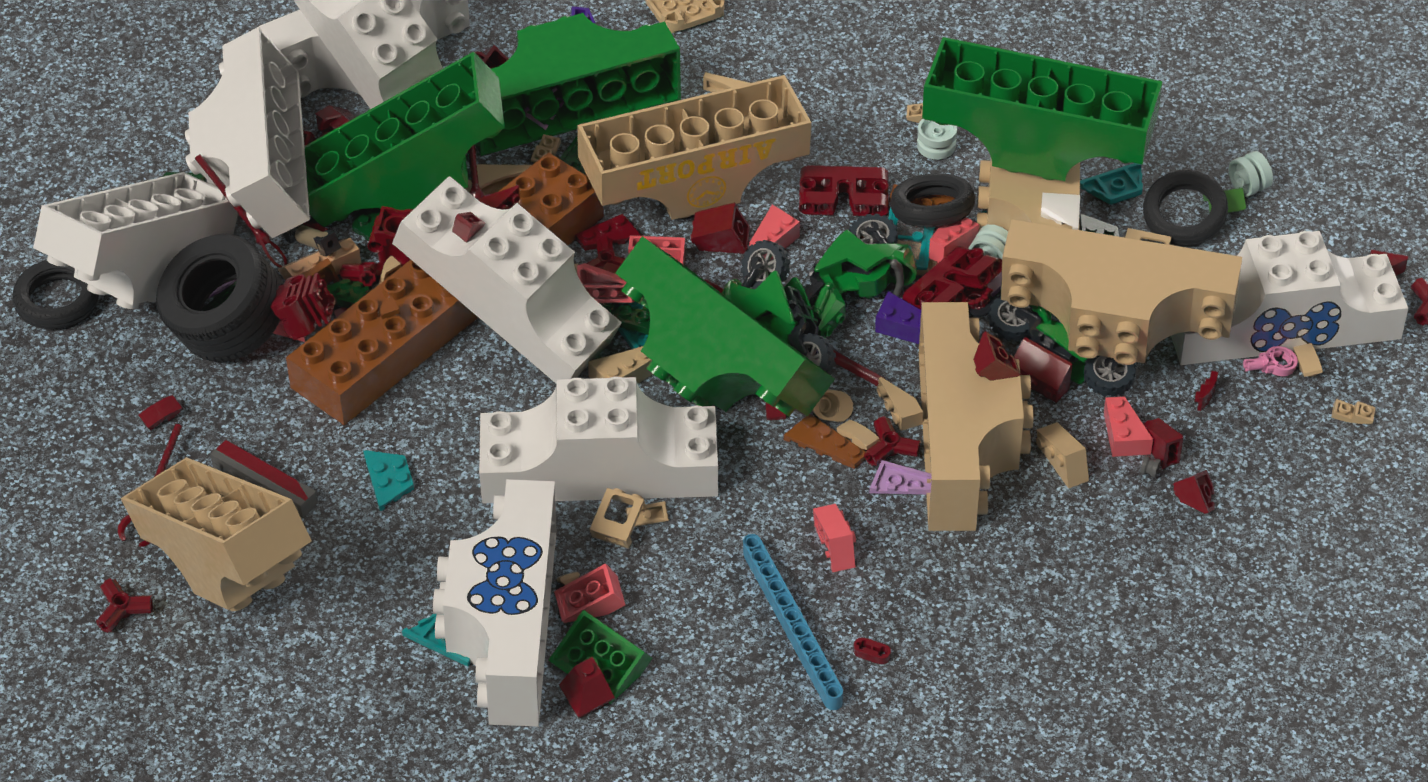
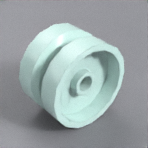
M925 119L919 122L917 148L923 156L929 159L940 160L951 156L955 152L957 126L939 125L934 121Z
M1252 151L1229 163L1230 180L1235 189L1243 188L1244 197H1249L1258 191H1263L1272 186L1273 173L1267 159L1260 152Z
M985 225L979 230L969 249L981 248L985 255L1002 259L1008 231L997 225Z

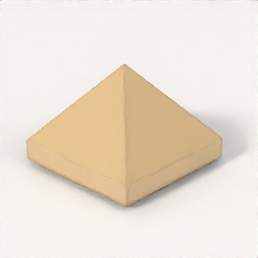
M572 572L557 577V582L565 586L578 579L580 574L579 572Z

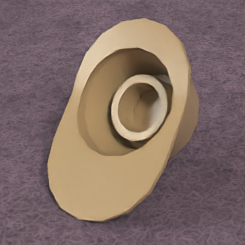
M828 389L812 411L820 419L841 422L848 419L852 414L853 402L846 393Z

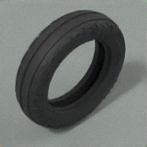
M1178 170L1160 177L1148 189L1143 202V215L1150 231L1155 234L1170 236V244L1175 246H1194L1210 240L1223 227L1228 214L1227 197L1220 184L1209 175L1193 170ZM1178 190H1194L1206 196L1212 208L1207 218L1201 223L1194 226L1181 227L1169 223L1161 215L1159 208L1163 199L1170 193Z
M944 173L923 174L922 176L918 175L909 178L897 185L892 192L890 204L895 217L907 225L922 228L942 227L961 221L970 214L975 204V193L968 181L956 175ZM928 195H946L955 198L950 202L932 206L911 203V201Z
M44 260L30 266L29 269H26L19 276L13 288L12 298L16 312L25 322L40 329L59 330L74 326L86 319L95 309L99 295L88 291V284L74 277V267L56 266ZM51 280H70L76 282L82 288L79 297L75 301L60 308H42L33 304L30 300L31 294L37 287Z

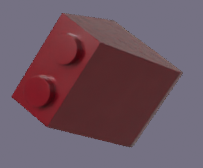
M735 202L695 212L690 238L699 251L744 254L747 251L750 226Z

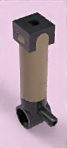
M302 223L282 233L288 243L298 242L318 249L320 255L326 257L341 248L336 233L331 230L322 232L305 226Z

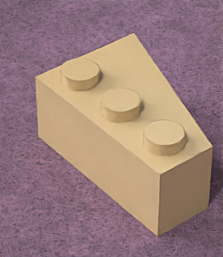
M643 346L588 362L589 378L636 377L638 384L653 375L646 369L652 360L641 352Z
M1058 422L1037 429V446L1042 450L1068 489L1089 481L1086 448Z

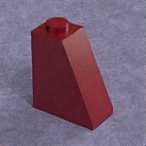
M1160 418L1144 422L1143 425L1153 438L1151 453L1155 459L1161 460L1160 466L1162 469L1180 463L1184 438L1182 434Z

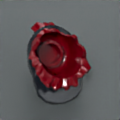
M986 285L983 289L967 288L964 290L965 297L969 300V315L983 317L989 314L990 306L994 304V298L991 296L993 289L988 288Z

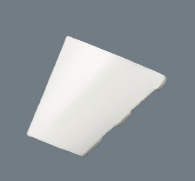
M1042 193L1041 217L1054 220L1060 225L1063 223L1072 226V229L1078 230L1080 195Z

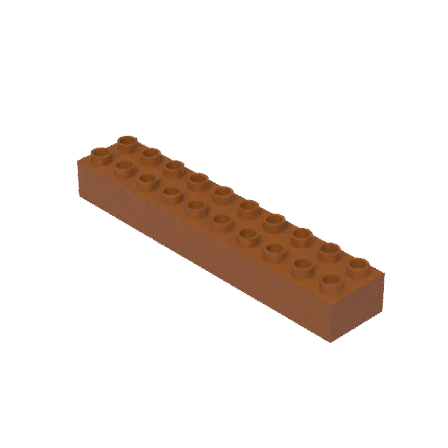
M549 152L500 190L518 185L520 190L518 204L567 246L576 240L575 234L591 228L604 217V208L588 176ZM410 260L286 357L290 388L341 424L346 425L479 317L416 263ZM393 297L399 307L400 314L382 319L380 307L387 298Z

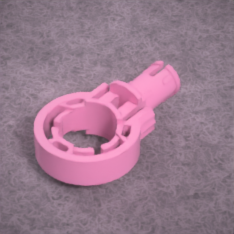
M1274 346L1269 348L1267 352L1260 353L1258 358L1244 359L1243 367L1245 371L1261 370L1265 374L1272 373L1277 376H1289L1294 372L1298 359L1290 349L1283 346ZM1282 355V358L1286 360L1288 365L1278 364L1279 362L1274 357Z

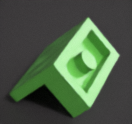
M1243 188L1224 190L1228 201V212L1246 209ZM1203 195V199L1208 201L1209 211H1211V204L1206 196Z

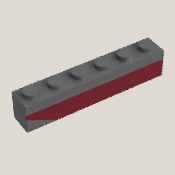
M227 440L210 454L213 468L292 499L301 518H304L318 504L315 490Z

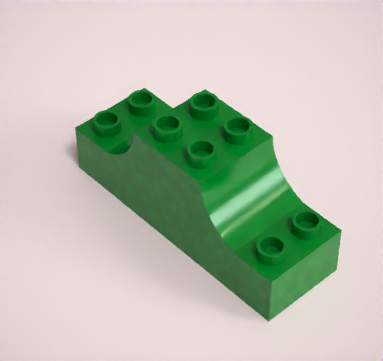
M584 13L573 16H564L558 20L540 25H530L525 29L516 31L518 47L515 53L504 64L491 69L499 78L505 128L494 138H485L475 145L480 155L484 156L541 140L543 134L555 136L577 130V125L679 101L681 100L680 47L665 21L653 25H643L631 31H618L598 26L591 22ZM557 87L558 90L553 93L552 89ZM556 98H562L565 102L561 108H559L561 100H557ZM526 107L530 109L527 112L542 124L548 125L546 130L525 116L524 109Z
M942 37L924 84L922 119L934 121L939 125L962 127L972 133L989 151L993 167L1003 168L1013 173L1022 172L1041 176L1046 180L1065 181L1069 170L1074 165L1094 157H1108L1117 159L1122 163L1143 165L1159 113L1163 81Z
M473 51L304 146L309 215L321 226L325 227L334 221L345 220L354 210L381 208L382 206L392 207L397 210L415 209L449 176L464 189L469 187L465 157L467 151L472 145L485 138H494L505 128L498 76Z
M643 236L615 273L627 282L621 291L649 309L650 329L647 340L641 349V352L652 360L646 369L662 381H667L674 387L673 390L697 406L715 405L727 412L738 400L748 395L756 394L789 417L795 409L809 416L835 380V378L689 268Z

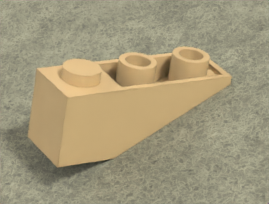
M880 377L877 393L879 397L883 398L886 410H890L894 424H898L901 431L922 425L923 411L916 398Z

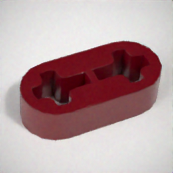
M863 637L854 641L853 652L855 656L881 665L890 661L891 649L888 645Z

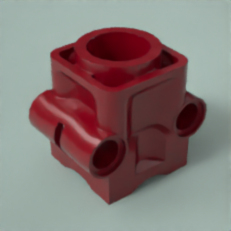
M381 207L380 215L375 219L368 242V249L378 253L379 262L386 261L389 257L393 256L403 266L411 260L392 243L401 221L414 209L397 210L392 207Z

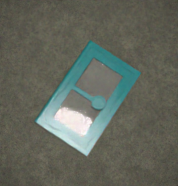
M890 207L888 219L893 220L894 225L897 226L898 244L911 246L917 263V270H928L930 239L934 234L935 227L922 228L907 225L895 217Z

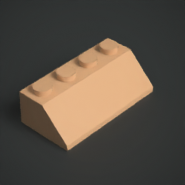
M351 238L339 241L341 248L327 257L320 255L319 251H316L282 268H278V271L286 280L310 270L318 262L328 258L338 275L343 264L361 263L360 250Z

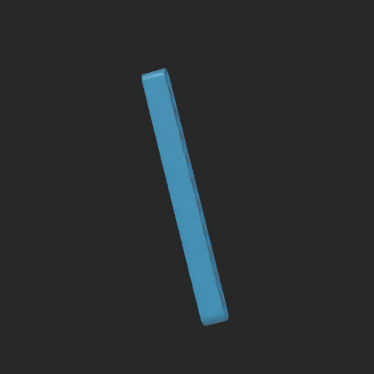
M748 534L743 539L744 558L825 707L829 710L840 709L843 704V688L762 540L756 534Z

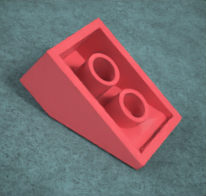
M606 563L554 591L563 623L576 621L583 610L593 617L609 615L626 605L618 576Z

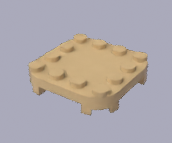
M645 0L659 22L665 21L671 33H676L677 31L724 16L725 0Z

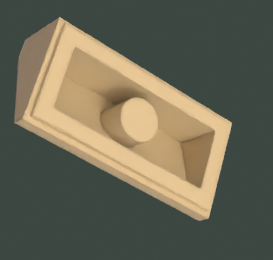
M665 501L646 504V509L641 510L634 527L669 521ZM632 507L626 508L625 510L627 518Z

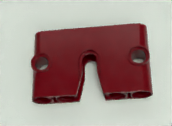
M804 166L800 170L799 211L807 215H834L838 204V195L845 192L849 194V204L853 216H866L867 214L886 215L888 213L889 191L888 170L882 167Z
M958 246L904 292L903 300L920 310L922 302H968L969 300L965 297L963 286L983 289L1002 272V259L985 255L981 248L971 250Z

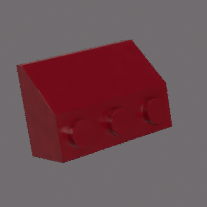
M1025 337L1014 356V359H1019L1020 374L1030 375L1031 389L1057 403L1070 389L1072 363Z

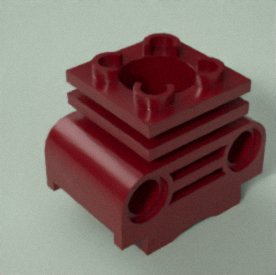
M315 273L314 277L309 275L307 279L303 274L290 277L285 280L283 285L278 287V290H276L277 295L272 302L271 308L280 320L286 319L283 321V325L288 337L292 336L293 340L311 334L317 324L319 327L323 325V322L329 324L335 305V298L329 293L325 280L321 279L318 273Z

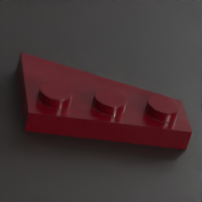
M620 214L575 234V239L587 251L597 249L596 240L601 236H607L612 239V243L618 242L620 245L625 244V241L629 240L630 235L641 236V234L623 214Z

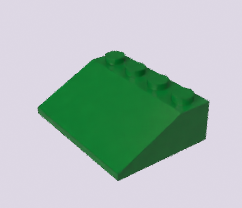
M583 610L548 661L568 674L574 666L593 657L615 697L614 700L609 702L611 704L642 675L653 658Z

